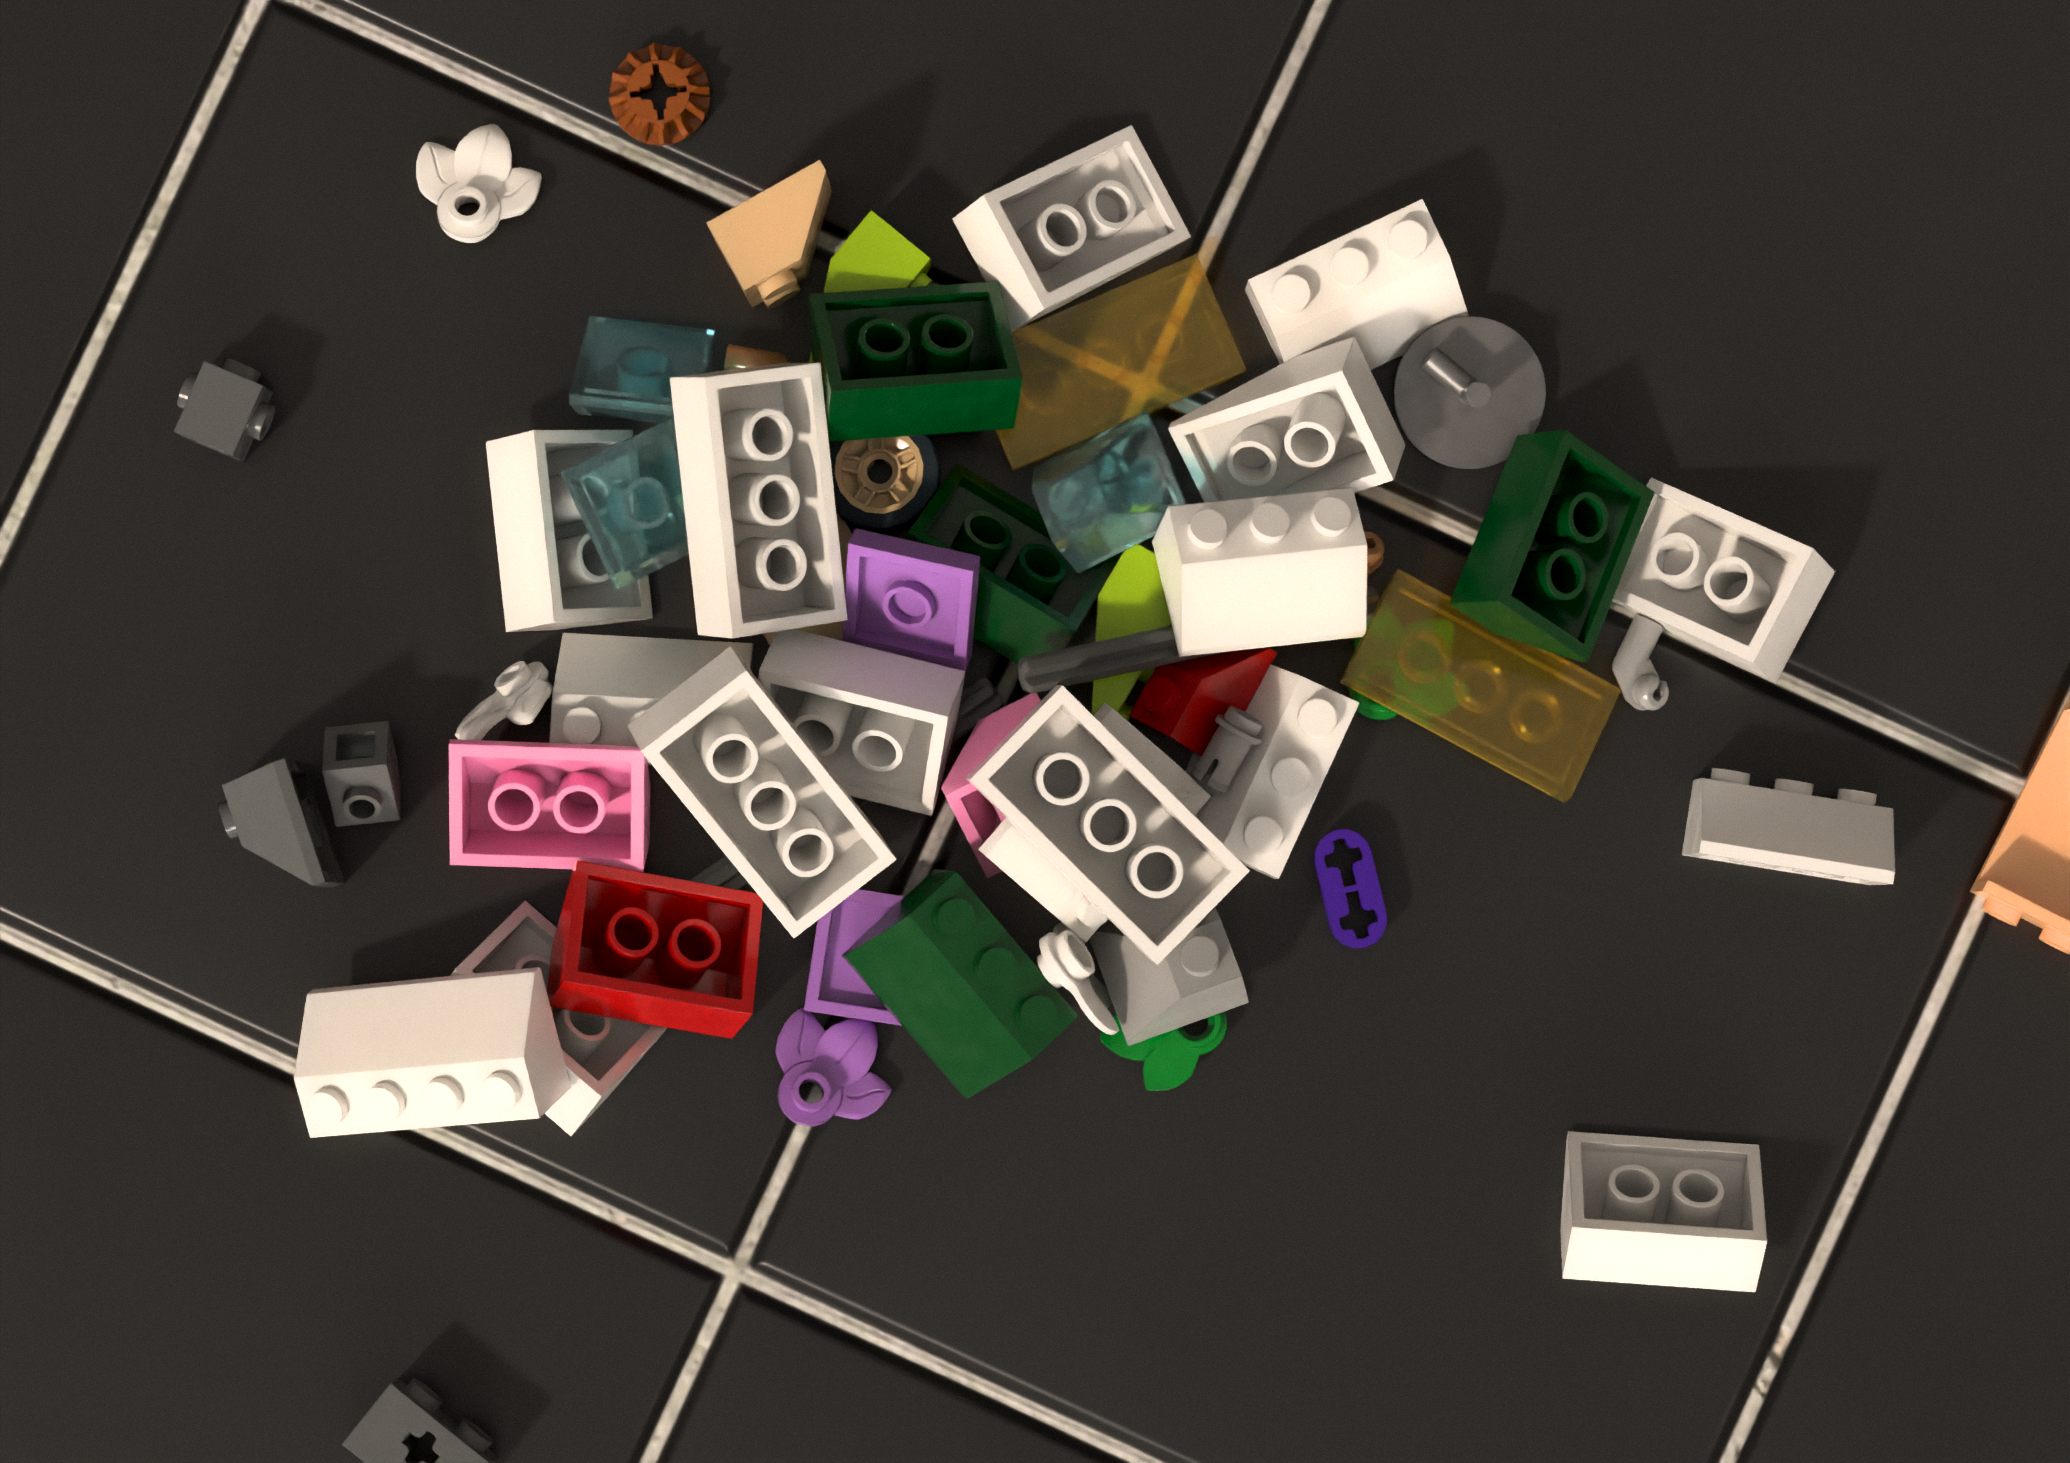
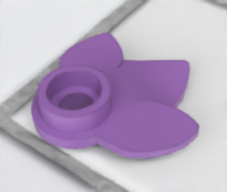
M804 1008L798 1009L789 1017L777 1038L775 1053L779 1065L784 1072L778 1087V1102L783 1113L791 1121L802 1126H817L827 1122L834 1115L858 1120L875 1113L883 1105L892 1089L879 1076L868 1072L878 1048L875 1024L868 1020L851 1019L837 1023L825 1031L816 1017L810 1011H804ZM808 1082L818 1085L822 1091V1099L816 1103L804 1101L799 1094V1087Z

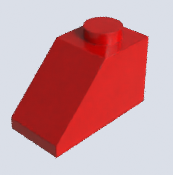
M1269 647L1228 651L1158 666L1154 669L1129 716L1171 743L1201 757L1219 726L1215 722L1217 715H1225L1229 706L1236 707L1244 712L1246 711L1277 652Z

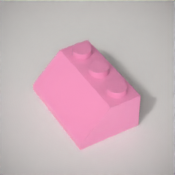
M450 739V865L573 869L575 862L579 860L644 872L650 846L651 783L647 758L638 746Z

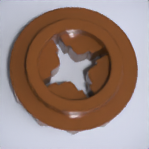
M652 43L648 47L629 52L625 60L612 72L608 99L616 121L628 135L645 144L662 146L680 142L692 135L700 127L709 110L711 94L706 73L695 58L681 47ZM655 69H659V73L667 87H677L678 90L687 89V92H678L677 96L667 98L666 109H663L664 119L659 120V113L655 110L651 100L633 97V95L642 94V91L652 88V78H655Z

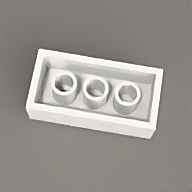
M821 362L780 363L670 377L698 635L739 638L848 620Z
M731 646L627 725L644 756L793 938L797 937L897 860L879 831Z
M1056 685L965 777L1123 934L1157 965L1250 871L1063 685Z

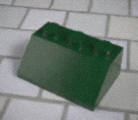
M999 281L810 294L809 312L812 363L821 362L829 442L1014 428L1023 376Z
M1567 430L1517 435L1449 604L1494 634L1579 662L1589 661L1655 492Z
M958 463L905 537V540L980 556L974 638L1012 660L1017 665L1018 661L1023 657L1065 649L1070 646L1097 601L1099 592L1119 561L1116 557Z
M934 869L841 955L966 1099L1033 1060L1079 1017L970 887L954 871Z

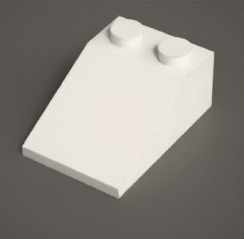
M1132 125L984 194L952 218L986 282L999 281L1012 331L1072 302L1191 237Z
M1355 337L1298 355L1171 422L1168 428L1204 503L1353 488L1355 493L1393 481L1405 448V442Z
M1650 478L1647 487L1655 493L1612 602L1660 624L1665 630L1718 658L1776 684L1835 571L1814 548L1654 478Z

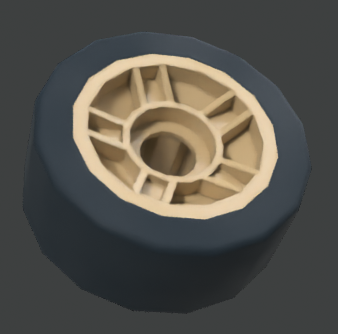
M928 435L829 442L836 513L845 523L857 529L879 534H890L909 528L916 522L939 489L941 467L933 441ZM877 459H883L884 463L892 468V476L886 483L876 484L868 477L867 472H869Z

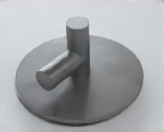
M1467 316L1442 321L1424 331L1413 341L1404 353L1397 368L1393 398L1400 426L1407 438L1420 452L1446 466L1460 469H1479L1505 461L1509 457L1517 435L1532 434L1536 431L1545 407L1546 384L1542 366L1537 355L1520 334L1498 321L1484 317Z

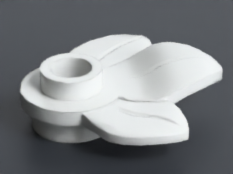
M495 124L480 126L470 131L459 142L456 151L437 143L426 142L419 151L416 161V178L419 190L428 200L437 205V217L441 228L451 238L464 243L482 241L495 231L500 220L523 215L535 203L541 187L542 176L539 172L522 167L512 168V153L509 140L501 128ZM465 203H476L480 206L476 213L469 216L457 212L459 206Z
M519 661L509 666L496 679L494 683L497 689L496 692L480 702L462 720L455 736L461 740H482L494 725L505 718H508L517 725L531 724L553 691L552 684L547 680L549 675L547 668L541 662H532L526 665L524 661Z
M1062 922L1054 926L1053 932H1049L1039 940L1041 954L1037 956L1038 966L1051 985L1056 988L1064 986L1073 994L1082 1011L1098 1029L1106 1034L1114 1035L1119 1031V1028L1107 1009L1112 1004L1107 988L1093 975L1095 972L1093 958L1085 946V942Z

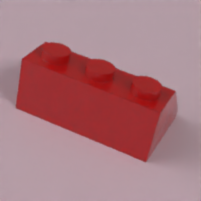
M577 860L573 866L552 944L547 987L550 1006L558 1009L732 1039L753 1015L763 900L757 893Z

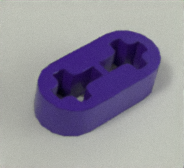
M1349 829L1334 830L1325 834L1318 841L1313 853L1314 868L1328 926L1333 937L1342 945L1351 948H1366L1375 944L1383 936L1387 926V912L1372 851L1367 840L1359 833ZM1337 839H1343L1347 848H1358L1360 860L1351 864L1354 885L1344 887L1338 867L1327 868L1325 855L1334 852L1333 841ZM1353 891L1357 893L1361 909L1366 911L1373 910L1375 914V922L1366 925L1367 936L1358 939L1353 929L1342 930L1340 925V917H1345L1349 914L1346 893Z

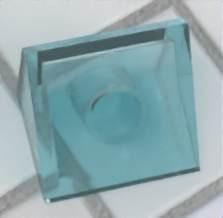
M589 316L569 393V405L579 415L675 425L670 377L711 372L715 330Z

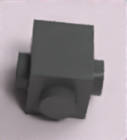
M230 358L225 359L222 368L204 361L199 373L190 372L182 385L177 406L183 408L174 432L188 440L244 463L253 439L261 441L270 428L275 414V406L269 403L273 392L258 384L261 372Z
M389 721L325 727L322 772L336 827L400 820L401 772Z

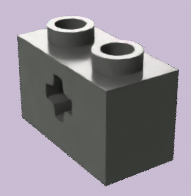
M400 1377L390 1383L342 1443L344 1447L364 1463H495L499 1458L488 1449L493 1441L482 1429L464 1418L459 1424L454 1422L438 1409L443 1403L439 1395L415 1378L409 1384ZM427 1432L432 1433L437 1439L432 1449L440 1457L429 1454L422 1460L417 1458L413 1452L418 1443L410 1435L412 1434L420 1438Z

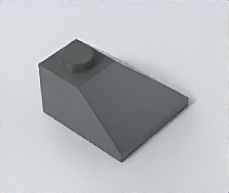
M283 758L222 785L226 800L219 802L218 807L224 828L231 839L239 836L242 847L312 886L335 887L345 883L305 763Z

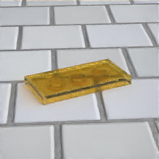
M1197 254L1012 332L1023 381L1014 428L995 431L1011 469L1015 472L1246 373L1247 369Z
M1398 569L1391 576L1366 628V632L1361 638L1340 683L1563 803L1568 801L1576 789L1621 689L1555 653L1494 634L1450 605L1452 597Z

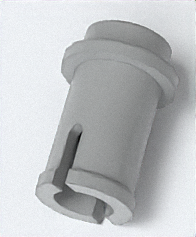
M1229 706L1225 715L1218 714L1215 718V722L1219 726L1199 762L1191 771V774L1198 780L1203 781L1206 778L1208 779L1206 785L1224 793H1227L1230 787L1229 784L1251 745H1259L1262 740L1258 733L1263 724L1255 717L1233 706Z

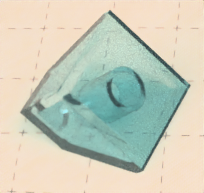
M1147 410L1033 467L1032 493L1051 541L1077 573L1155 536L1168 506L1187 505L1155 425Z
M673 418L667 419L560 472L615 590L621 589L689 554L675 422Z

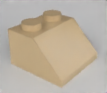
M820 160L707 222L717 246L752 308L763 301L768 309L786 302L801 291L798 282L808 277L832 193L826 170Z

